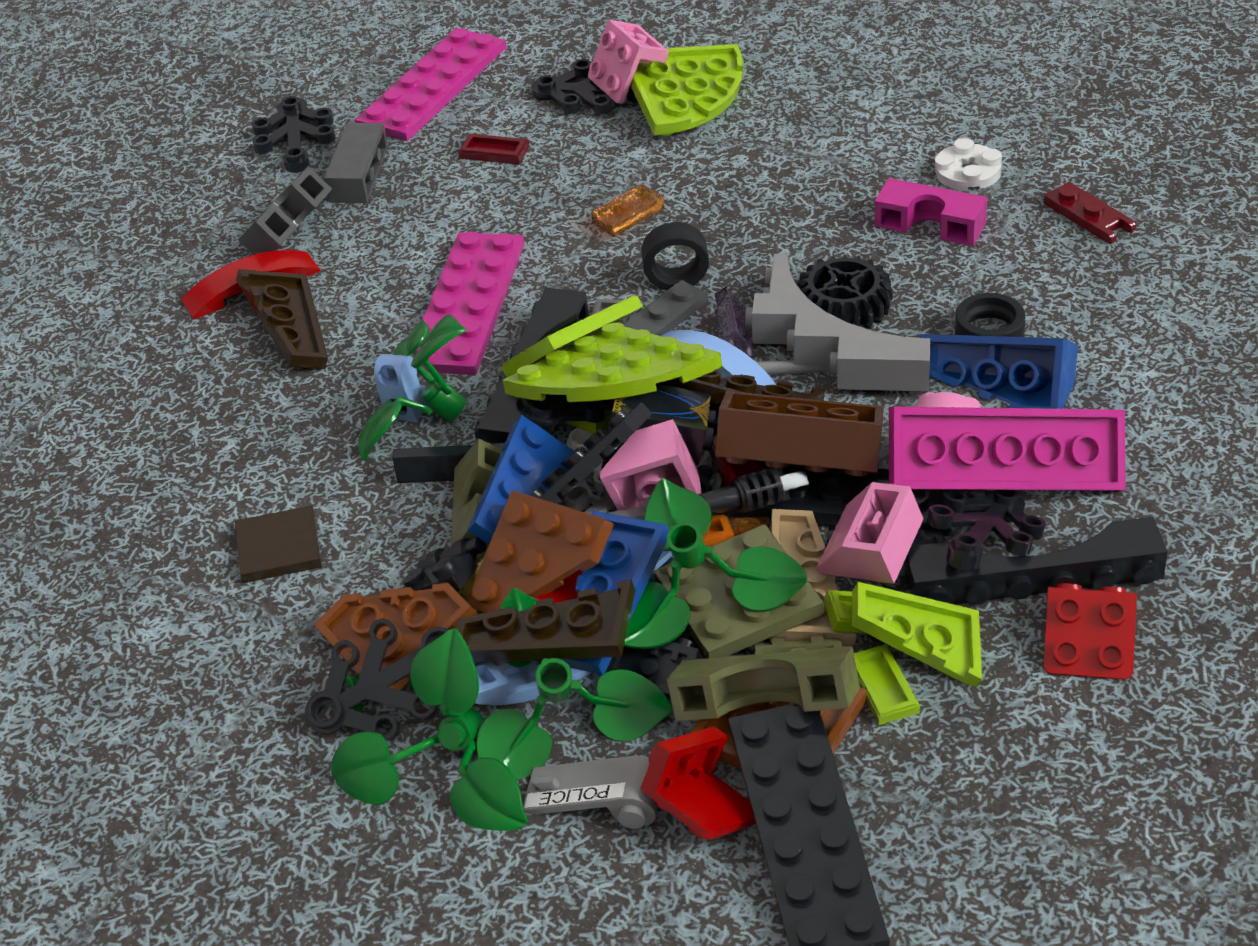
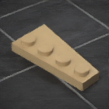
M772 509L771 533L786 553L802 566L807 574V581L822 601L828 590L838 591L835 583L836 576L820 574L816 569L825 551V545L813 511ZM825 605V614L772 636L784 637L785 641L810 640V635H823L824 639L840 638L842 645H855L856 633L833 631Z

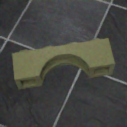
M852 646L684 660L667 679L675 721L719 718L743 706L771 701L792 702L800 705L804 712L846 709L850 707L860 689Z

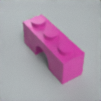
M888 178L875 199V226L907 233L914 223L922 220H932L941 224L940 240L974 246L987 222L988 197Z

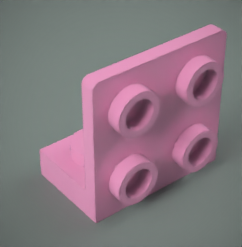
M608 20L605 30L601 34L595 57L590 64L588 78L616 103L623 104L639 61L645 64H651L652 61L665 63L670 51L638 24Z

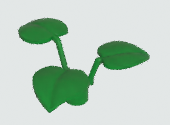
M452 314L442 317L429 332L428 324L423 320L420 321L409 333V336L404 338L393 351L392 355L413 357L411 366L417 369V372L428 382V385L421 394L425 402L422 404L402 397L396 398L394 402L389 399L372 414L360 433L358 443L359 454L366 462L371 448L395 421L402 406L420 410L428 416L434 411L447 422L454 420L464 408L467 399L449 386L428 360L430 356L463 332H467L466 328ZM420 347V350L414 356L413 353Z
M661 478L649 499L645 520L666 524L669 529L667 543L663 551H671L674 558L670 563L672 568L671 588L667 591L660 583H647L629 621L624 646L635 649L657 648L672 642L683 633L688 625L691 611L686 601L675 597L679 591L680 570L682 568H696L703 563L705 558L713 561L729 577L736 578L732 585L733 596L743 608L753 612H768L781 607L805 586L808 579L807 574L802 566L789 555L777 549L764 546L752 547L741 552L737 560L738 570L732 569L714 552L713 547L706 546L703 536L709 530L712 521V513L708 503L697 493L677 486L665 478Z
M513 588L504 599L500 609L514 607L515 611L519 612L529 609L539 600L517 588ZM557 658L535 660L539 666L536 671V684L540 695L537 697V703L531 718L528 721L527 717L516 709H503L489 715L478 732V759L488 757L503 762L511 770L516 780L530 776L534 767L544 766L551 754L552 739L546 730L535 725L539 721L547 701H563L569 696L571 691H575L589 703L597 704L593 712L594 724L598 731L606 738L614 741H630L644 736L670 715L672 707L664 693L654 683L636 672L622 669L606 672L598 680V696H595L582 687L579 681L572 680L571 669L565 661ZM534 660L505 662L512 667L522 668Z
M453 628L421 649L415 656L410 669L411 683L419 699L427 705H440V712L443 715L449 716L440 723L438 734L389 756L388 745L382 735L371 731L356 733L345 739L334 753L331 764L332 777L336 780L337 785L353 798L368 804L380 805L390 800L399 786V775L392 763L405 759L437 743H441L442 746L451 751L464 749L465 751L458 767V773L462 780L455 783L450 791V800L456 814L463 822L477 828L492 831L517 830L524 827L529 821L523 808L519 785L511 770L503 762L488 757L479 758L469 765L473 752L477 750V736L484 718L477 710L472 708L479 693V680L473 657L457 628Z

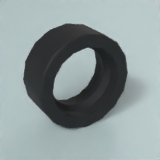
M682 222L664 223L654 228L644 238L641 246L644 274L650 283L658 288L669 290L681 280L694 286L706 275L709 268L707 244L700 230L694 226ZM674 245L690 247L696 254L688 264L675 268L663 267L656 263L654 259L662 249Z
M1000 293L972 295L963 300L956 308L955 335L1024 337L1026 311L1020 302ZM982 318H997L1006 321L1010 325L1001 329L987 330L975 327L971 322Z

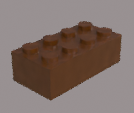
M726 391L719 408L715 456L725 457L724 460L733 464H746L748 460L764 461V465L772 468H786L788 464L805 465L804 468L812 472H827L829 468L845 469V473L848 475L867 476L869 472L877 473L884 406Z

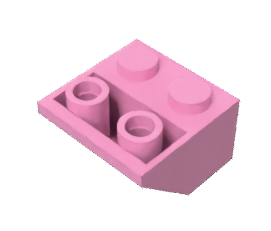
M872 482L846 505L816 567L818 573L894 584L923 521V516L911 487Z

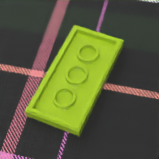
M633 295L545 337L503 363L501 369L507 378L517 373L520 367L535 364L545 359L547 354L573 345L576 339L591 336L601 331L604 325L621 321L642 308L643 305L638 296Z

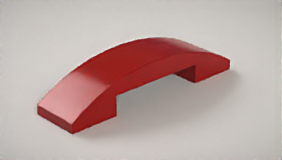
M275 250L254 254L229 263L206 276L182 297L181 301L194 320L225 308L223 299L243 292L236 281L238 269L310 276L320 272V268L306 251Z

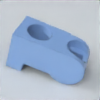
M380 354L374 367V377L382 404L389 399L394 402L398 397L424 404L425 399L421 397L424 387L420 386L417 378V369L411 366L413 357ZM407 407V411H400L396 419L417 423L423 412Z

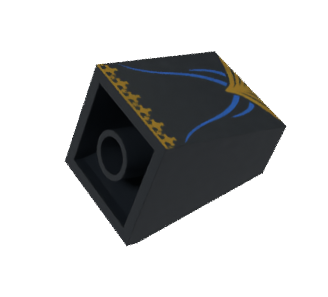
M656 383L657 391L615 399L611 418L623 407L630 412L641 402L650 410L652 415L637 430L673 419L696 465H699L702 450L710 451L716 410L709 409L711 394ZM620 444L607 458L604 459V461L602 462L601 470L615 455V453L621 448L623 444Z

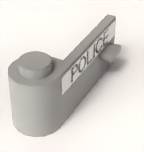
M634 755L534 767L523 803L524 811L527 814L538 815L607 807L612 816L626 828L639 829L644 825L648 826L654 822L658 808L655 801L640 790L649 766V757Z

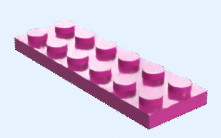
M455 28L355 119V123H384L386 136L408 141L507 48L506 40L493 37L490 34H480L464 28Z
M458 232L423 321L428 324L429 332L442 317L452 314L466 328L467 332L458 335L428 358L438 373L477 375L525 245L524 235ZM420 347L413 353L414 356L420 350Z
M889 407V484L910 486L911 489L1126 490L1125 410Z

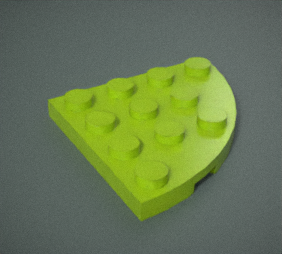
M738 44L666 48L670 52L665 63L652 61L651 64H645L639 61L630 86L654 136H669L672 133L698 127L719 116L731 105L739 92L742 80L743 59Z
M609 323L604 325L601 331L591 336L578 338L574 341L573 345L563 350L553 351L547 354L545 359L535 364L520 367L517 373L503 379L505 394L531 400L543 401L546 398V394L566 395L567 402L609 400L657 391L656 383L679 377L682 383L691 381L721 368L722 359L721 352L706 349L701 344H688L677 341L674 337H662L651 334L648 330H636L625 327L622 323Z

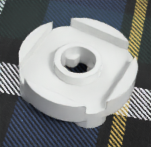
M968 138L958 139L954 142V146L945 148L935 157L937 179L945 186L958 190H968V187L979 186V189L986 188L998 181L1001 176L1002 153L997 149L974 144V141Z

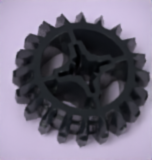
M845 254L843 258L831 256L828 261L818 259L816 265H808L806 272L800 273L797 286L804 295L825 312L847 323L859 327L863 325L868 329H871L873 322L881 323L883 316L889 314L891 300H893V289L891 288L889 274L884 272L883 266H874L873 260L870 259L862 261L860 256L853 259L847 258Z

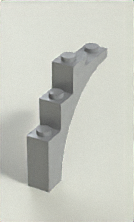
M774 254L772 268L766 267L763 293H754L753 307H746L745 327L746 329H752L753 344H787V351H794V365L830 367V374H837V389L929 392V338L903 337L871 331L847 323L825 312L810 301L795 284L789 270L788 254Z

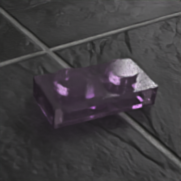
M726 286L714 293L717 305L714 313L721 326L719 338L734 345L750 357L755 354L751 331L745 327L746 308Z

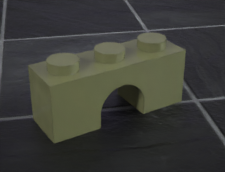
M481 439L474 443L454 468L451 547L454 542L460 539L476 538L467 529L502 449ZM487 543L486 550L478 554L475 561L482 563L489 546Z

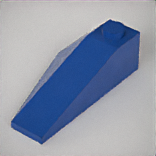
M919 334V338L930 339V377L954 387L963 384L978 390L977 396L990 400L992 397L1010 403L1009 408L1063 409L1075 383L1078 344L1064 338Z

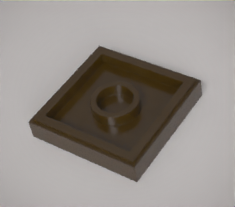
M312 505L235 521L242 583L322 567L315 514Z

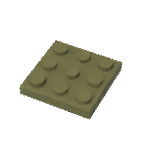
M765 524L711 546L714 552L735 570H738L737 560L740 553L752 547H770L787 554ZM705 558L703 563L696 568H682L680 570L679 591L675 597L681 598L688 603L691 614L686 628L706 658L729 656L825 614L824 602L808 581L803 588L781 607L768 612H753L743 608L735 600L732 585L736 578L726 575L709 558ZM670 564L654 570L655 581L662 584L667 591L670 590L672 581V568Z

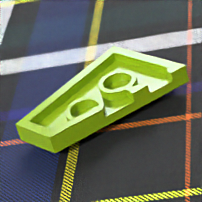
M857 582L852 591V626L964 684L975 687L979 685L982 681L979 610Z

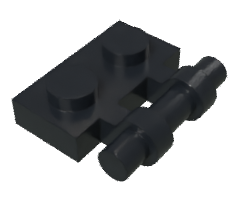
M478 537L474 539L463 538L454 542L449 549L438 548L429 552L426 558L418 562V569H415L403 579V588L411 587L414 591L432 589L433 584L449 583L456 591L461 590L479 566L475 559L478 554L486 550V543Z

